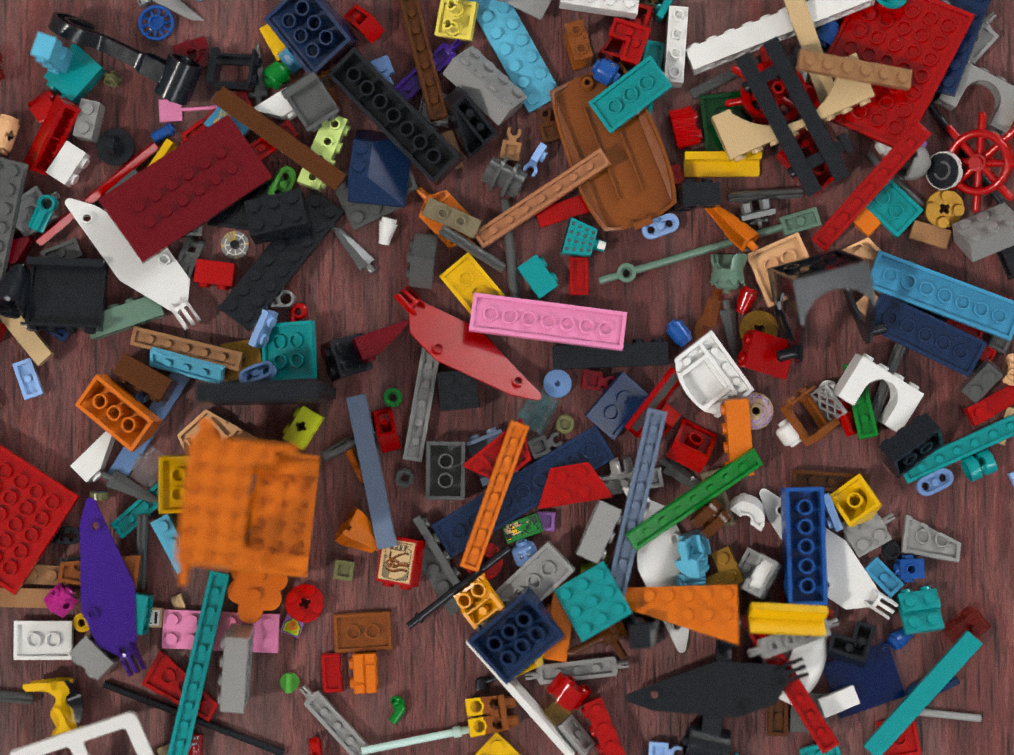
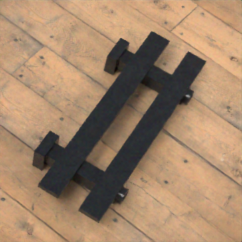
M776 36L763 43L773 63L771 67L760 72L750 52L738 57L735 61L745 78V81L741 83L745 92L752 91L791 165L787 168L792 179L797 177L807 197H810L822 190L812 168L825 162L835 182H838L850 175L839 153L848 154L855 149L846 133L836 136L837 141L833 143L794 67L797 66L798 51L802 49L801 46L791 50L792 55L787 56ZM777 76H780L819 150L806 158L766 82Z

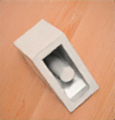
M281 91L254 107L264 116L280 120H291L297 116L288 101L282 96Z

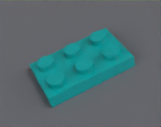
M892 179L866 206L882 223L881 225L895 238H898L923 212V209Z

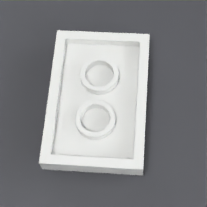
M73 620L14 621L13 660H72L69 652L74 648Z

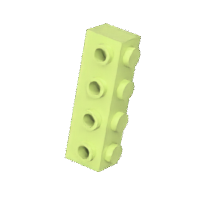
M341 116L336 117L330 122L325 120L321 123L322 127L318 129L310 148L333 166L336 164L334 160L336 154H340L343 148V143L341 142L344 136H348L351 128L348 119ZM302 168L297 179L300 185L317 192H321L322 188H326V184Z

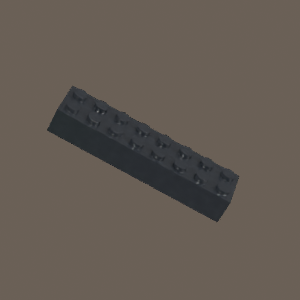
M355 47L327 74L433 184L438 186L465 159Z

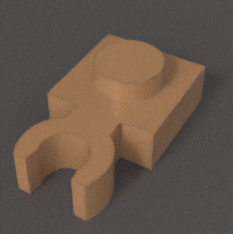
M508 127L507 137L509 140H503L500 159L503 160L507 156L510 158L509 161L518 163L522 143L517 142V140L521 137V129H518L517 135L513 136L510 133L511 127Z

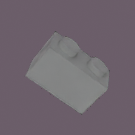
M81 98L79 106L81 111L76 119L73 136L78 140L97 144L106 107L100 102Z

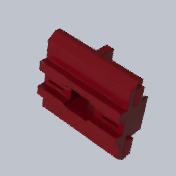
M204 36L193 40L188 39L186 42L173 46L174 53L189 57V54L197 52L198 56L193 60L201 64L203 68L208 67L210 52Z

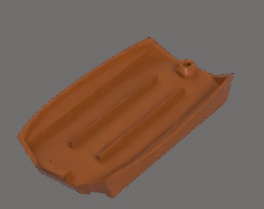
M619 62L617 64H619L620 66L619 73L622 77L627 73V70L625 69L623 64ZM590 72L550 90L559 135L570 168L599 148L602 149L612 164L578 187L584 202L604 231L626 230L631 227L637 230L652 224V219L661 216L677 203L671 165L660 135L647 108L614 133H609L588 103L609 86H604L594 80L593 73ZM586 81H589L590 84H589V85H585V82H586Z

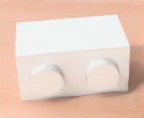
M66 141L46 173L70 188L77 183L82 169L89 165V158L91 156Z

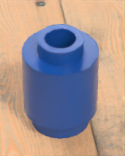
M835 21L820 26L817 31L822 49L831 47L839 32V24Z
M673 319L666 325L668 328L666 333L676 345L679 344L680 347H683L693 339L690 335V330L681 319L678 321Z

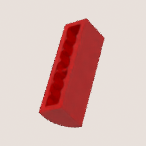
M56 95L24 159V162L29 164L28 168L31 171L48 176L46 173L47 169L61 150L81 111L77 105L64 97Z

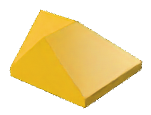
M860 473L830 494L832 502L850 528L872 520L882 506Z

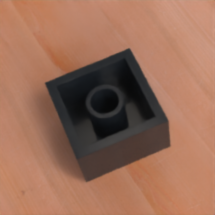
M459 371L437 373L441 412L480 408L476 379Z

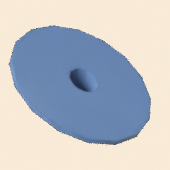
M560 369L550 371L543 381L546 393L555 398L565 396L572 386L570 376Z

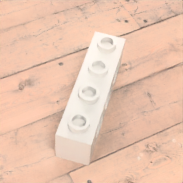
M669 6L666 22L663 73L673 87L681 88L684 81L689 7Z

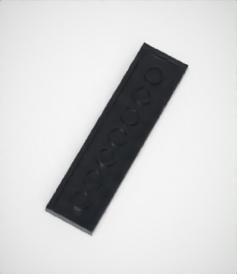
M315 190L306 198L312 232L272 241L218 307L220 311L249 332L256 325L262 314V309L266 310L272 305L345 214L342 209Z

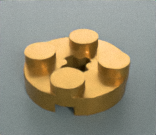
M938 189L932 192L925 201V217L931 224L940 228L950 227L958 222L965 211L962 198L952 190ZM941 204H948L947 212H939Z
M752 311L743 317L739 325L741 339H743L747 330H755V325H762V332L777 336V321L768 312Z

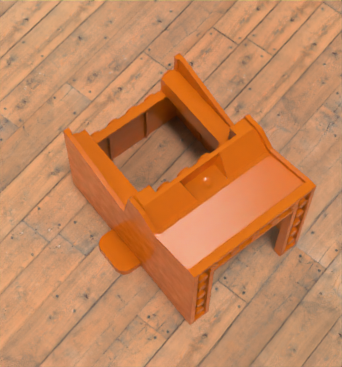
M201 418L198 424L200 425V431L197 435H191L175 557V563L180 564L178 584L189 586L192 566L307 577L320 456L291 453L298 452V446L221 438V434L215 428V424L210 419ZM253 474L257 476L247 549L243 548Z

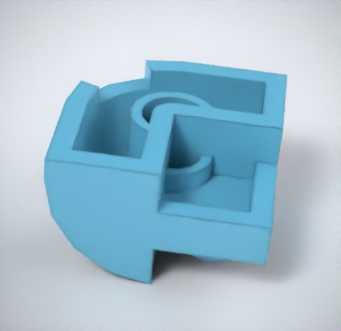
M700 529L678 536L677 551L680 557L675 560V564L682 574L690 578H701L710 568L707 565L708 554H711L709 538L705 539L700 534Z

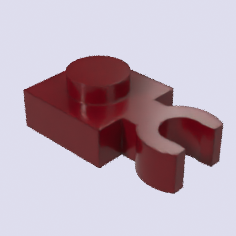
M583 369L580 388L600 391L601 386L606 389L608 387L607 381L609 379L614 380L615 377L607 375L602 378L603 372Z

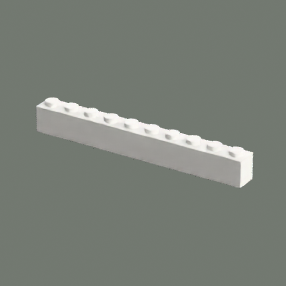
M805 0L815 28L873 6L875 0ZM786 7L780 9L776 14L764 15L758 21L746 22L738 29H728L723 35H714L707 38L705 42L689 45L686 49V57L693 75L733 61L747 52L753 53L758 51L763 46V43L776 36L780 42L794 37L795 33Z

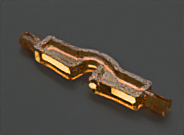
M714 287L712 297L707 299L703 315L694 326V343L706 334L702 331L703 326L715 327L721 301L718 300L722 289L717 291V288Z

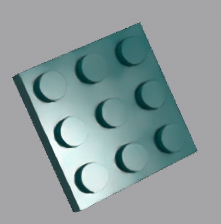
M308 320L275 324L269 335L268 343L262 348V362L270 361L277 370L276 375L270 381L317 379L315 321Z
M605 561L553 590L582 642L634 613Z

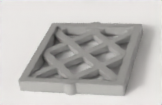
M827 384L810 393L828 421L833 419L830 417V414H833L838 419L848 412ZM821 395L826 397V401L821 399ZM829 399L833 400L834 404L829 403ZM829 406L834 408V412L829 409Z

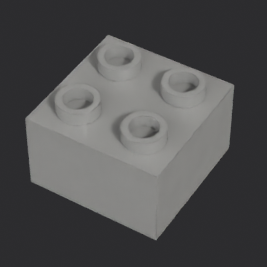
M92 633L86 635L69 652L73 662L79 666L82 665L86 669V674L96 680L106 676L121 661L118 655L98 647Z

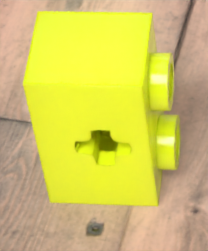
M303 405L302 408L298 407L293 414L295 419L292 424L288 423L283 430L285 434L283 439L294 446H298L301 450L306 449L324 420L323 416ZM305 422L306 430L299 431L300 427L298 424Z

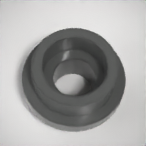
M406 468L398 470L395 474L397 485L404 488L412 485L414 481L413 472ZM403 474H406L408 476V480L406 482L401 480V476Z

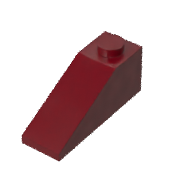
M404 320L351 340L359 362L365 360V363L377 360L376 356L381 354L409 324V320Z

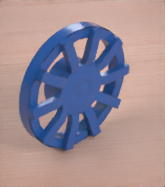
M152 5L144 9L140 14L138 25L141 33L146 38L152 41H161L171 35L174 30L175 20L167 8L160 5ZM158 9L157 15H154L152 10ZM161 10L166 12L162 17L160 16ZM150 12L151 17L148 18L145 16V14ZM169 15L171 20L164 21V19ZM143 19L147 20L148 24H142ZM165 24H171L170 28L166 27ZM150 27V29L146 33L144 32L143 28ZM162 29H165L168 32L164 35ZM154 30L153 37L149 36V34ZM157 31L160 32L161 37H157Z

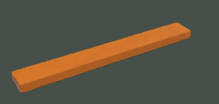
M510 420L459 564L460 567L475 572L479 571L527 436L529 425Z

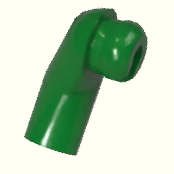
M399 695L392 696L390 699L394 712L389 721L395 725L398 724L406 711L404 700Z

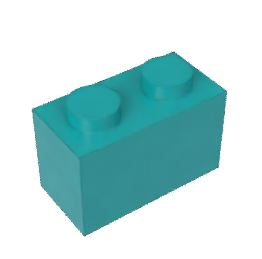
M534 255L517 267V270L536 297L541 300L558 288L557 282L559 280L553 272L549 273L546 269L548 264L544 258Z

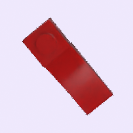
M1007 385L981 398L977 403L963 408L970 425L976 426L1014 405V386Z

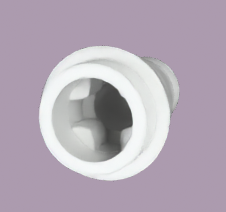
M382 216L381 221H379V244L390 245V241L398 226L396 219Z

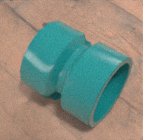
M988 449L977 452L975 457L968 456L960 460L963 472L970 482L981 479L983 474L988 476L998 471L995 459Z

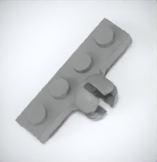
M618 457L612 459L609 463L610 474L599 476L612 495L624 493L623 487L628 486L631 481L633 462L630 457H621L623 467H620ZM660 466L654 468L650 489L664 486Z

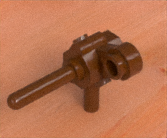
M620 620L596 634V636L570 648L567 654L574 656L598 643H603L605 646L613 645L621 660L627 658L628 656L619 641L627 636L622 621Z

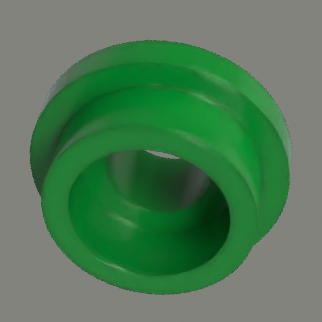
M390 388L385 391L383 400L387 406L396 407L402 402V393L396 388ZM391 394L396 395L395 401L389 399Z

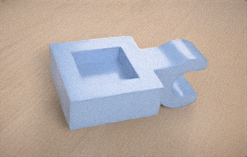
M540 142L529 162L523 167L524 172L528 168L534 170L531 175L533 178L537 175L538 169L536 165L539 161L543 162L548 155L545 144Z

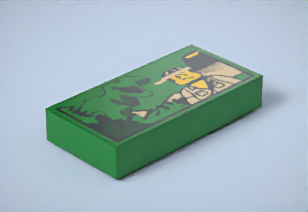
M538 513L512 521L502 527L508 544L544 531Z

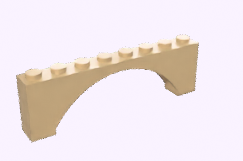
M857 53L846 57L859 60ZM835 78L827 98L816 111L821 120L827 123L835 119L834 115L838 113L845 115L853 111L852 107L860 105V107L871 103L870 99L875 94L870 84ZM730 109L711 118V122L729 162L732 160L735 163L745 159V155L750 152L753 155L763 151V147L768 144L771 147L779 144L770 126L741 119L732 114ZM802 119L788 124L794 137L799 135L798 131L806 128V131H808Z

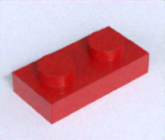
M839 398V401L848 411L839 417L846 437L858 433L852 405Z

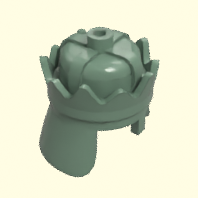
M711 254L713 269L709 283L715 285L717 289H723V293H731V290L738 289L740 284L745 286L743 269L749 254Z

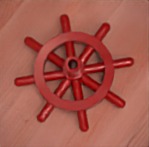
M764 46L760 47L762 63L757 65L760 72L773 65ZM733 65L731 72L744 79V82L745 78L738 66ZM796 71L806 92L814 89L812 82L805 83L801 73ZM779 77L776 82L774 78L768 81L767 86L780 111L779 103L792 110L784 115L786 122H791L800 114L793 101L784 96L789 95L781 78ZM741 86L740 97L725 101L726 107L742 105L746 114L752 119V123L770 126L761 108L757 111L753 107L751 102H756L754 95H749V92L746 93L743 86Z
M985 112L979 113L978 129L960 135L952 125L949 124L945 127L949 135L955 140L948 151L958 156L962 148L970 157L959 158L962 163L961 166L969 167L963 172L961 181L955 187L948 190L954 191L958 188L966 194L973 195L972 211L975 213L980 211L981 195H987L999 190L1008 201L1014 199V195L1005 186L1014 168V155L1008 143L1014 137V126L1003 136L995 131L986 129L987 114ZM973 138H977L976 152L967 143ZM985 138L994 142L986 152H984ZM1000 149L1003 159H994L993 155ZM990 167H1003L999 177L995 175ZM975 172L974 186H971L965 180ZM983 173L992 184L982 187Z

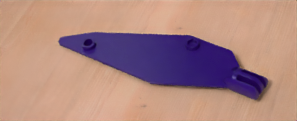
M88 498L85 502L80 522L81 612L97 646L118 655L130 677L133 675V672L135 674L139 673L140 668L142 670L147 669L137 648L135 583L95 499ZM95 522L99 524L98 529L93 527Z

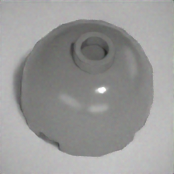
M921 145L896 173L897 178L907 181L922 178L931 166V159L927 149Z

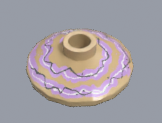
M751 392L746 396L749 398L751 430H758L767 426L772 420L774 413L773 405L764 394ZM754 407H757L759 409V412L756 415L752 412V409Z

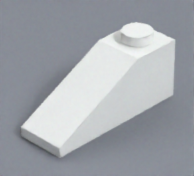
M105 431L71 465L85 482H96L101 477V472L107 465L115 438Z

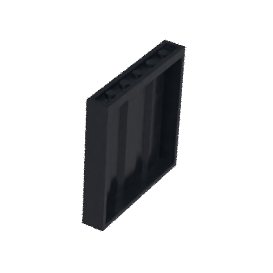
M321 380L196 382V403L218 406L333 404V399H336V388H333V384Z

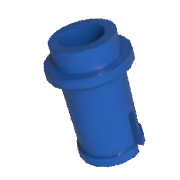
M171 122L168 124L164 123L165 126L150 133L156 144L169 136H174L176 129Z

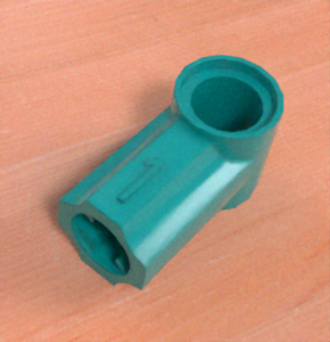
M42 195L39 197L37 207L28 224L30 228L41 233L45 232L54 211L59 206V201L54 195ZM47 198L52 201V206L49 209L44 205V201Z

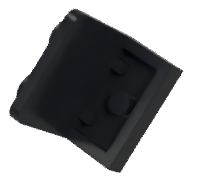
M362 333L331 340L320 346L321 356L325 360L326 372L331 382L346 376L369 371L373 368L372 362L365 363V360L359 362L351 341L356 337L362 336Z

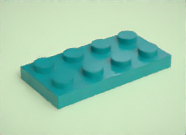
M649 55L588 103L609 133L612 134L672 89L673 85L652 56Z

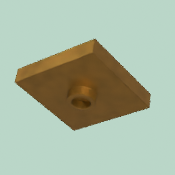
M250 339L220 344L221 347L244 352L240 371L225 368L226 381L239 380V374L244 368L262 362L261 348L249 345Z

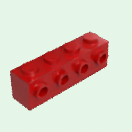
M598 694L586 699L581 710L585 719L589 718L592 724L588 726L592 737L597 736L599 743L596 746L599 754L625 755L601 695Z

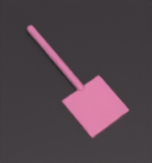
M161 99L159 100L160 123L183 121L182 111L213 110L218 106L182 108L180 104Z

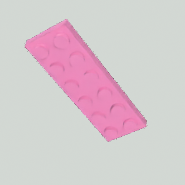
M164 609L162 648L192 650L201 610ZM221 612L213 647L214 651H224V649H221V639L224 637L225 630H228L231 623L254 625L253 652H279L280 614L263 613L261 619L249 624L239 618L238 612Z

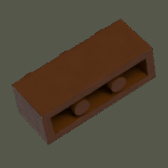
M126 353L122 355L113 371V374L119 376L117 380L126 385L128 383L133 384V389L142 394L144 391L150 394L149 398L157 403L160 400L167 402L178 384L172 378Z

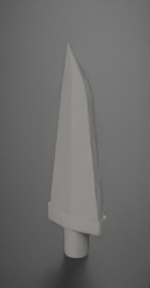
M151 0L191 21H205L181 0Z

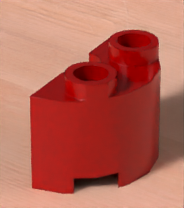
M50 90L44 91L27 103L30 111L39 123H43L55 99L54 94Z
M559 672L547 687V691L549 694H554L558 699L556 703L568 711L572 709L577 711L591 694V689L585 684H575L576 680L571 675Z

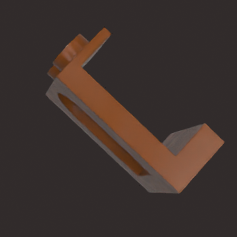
M583 19L565 23L566 33L563 34V39L572 71L591 67L593 53Z
M815 385L806 388V386L796 391L797 396L792 395L785 400L786 404L780 408L806 447L819 441L840 424L836 417L828 421L809 394L815 388ZM796 402H800L818 426L810 435L793 412L792 405Z

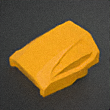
M485 573L453 596L462 614L474 630L505 607L487 581Z

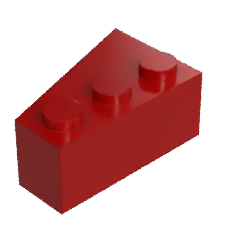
M639 3L638 14L635 19H622L649 27L653 16V7ZM610 37L599 51L601 58L607 57L612 61L635 67V65L620 61L626 42Z

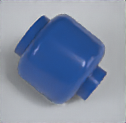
M607 57L602 60L598 59L591 71L593 79L604 86H610L621 77L619 64Z

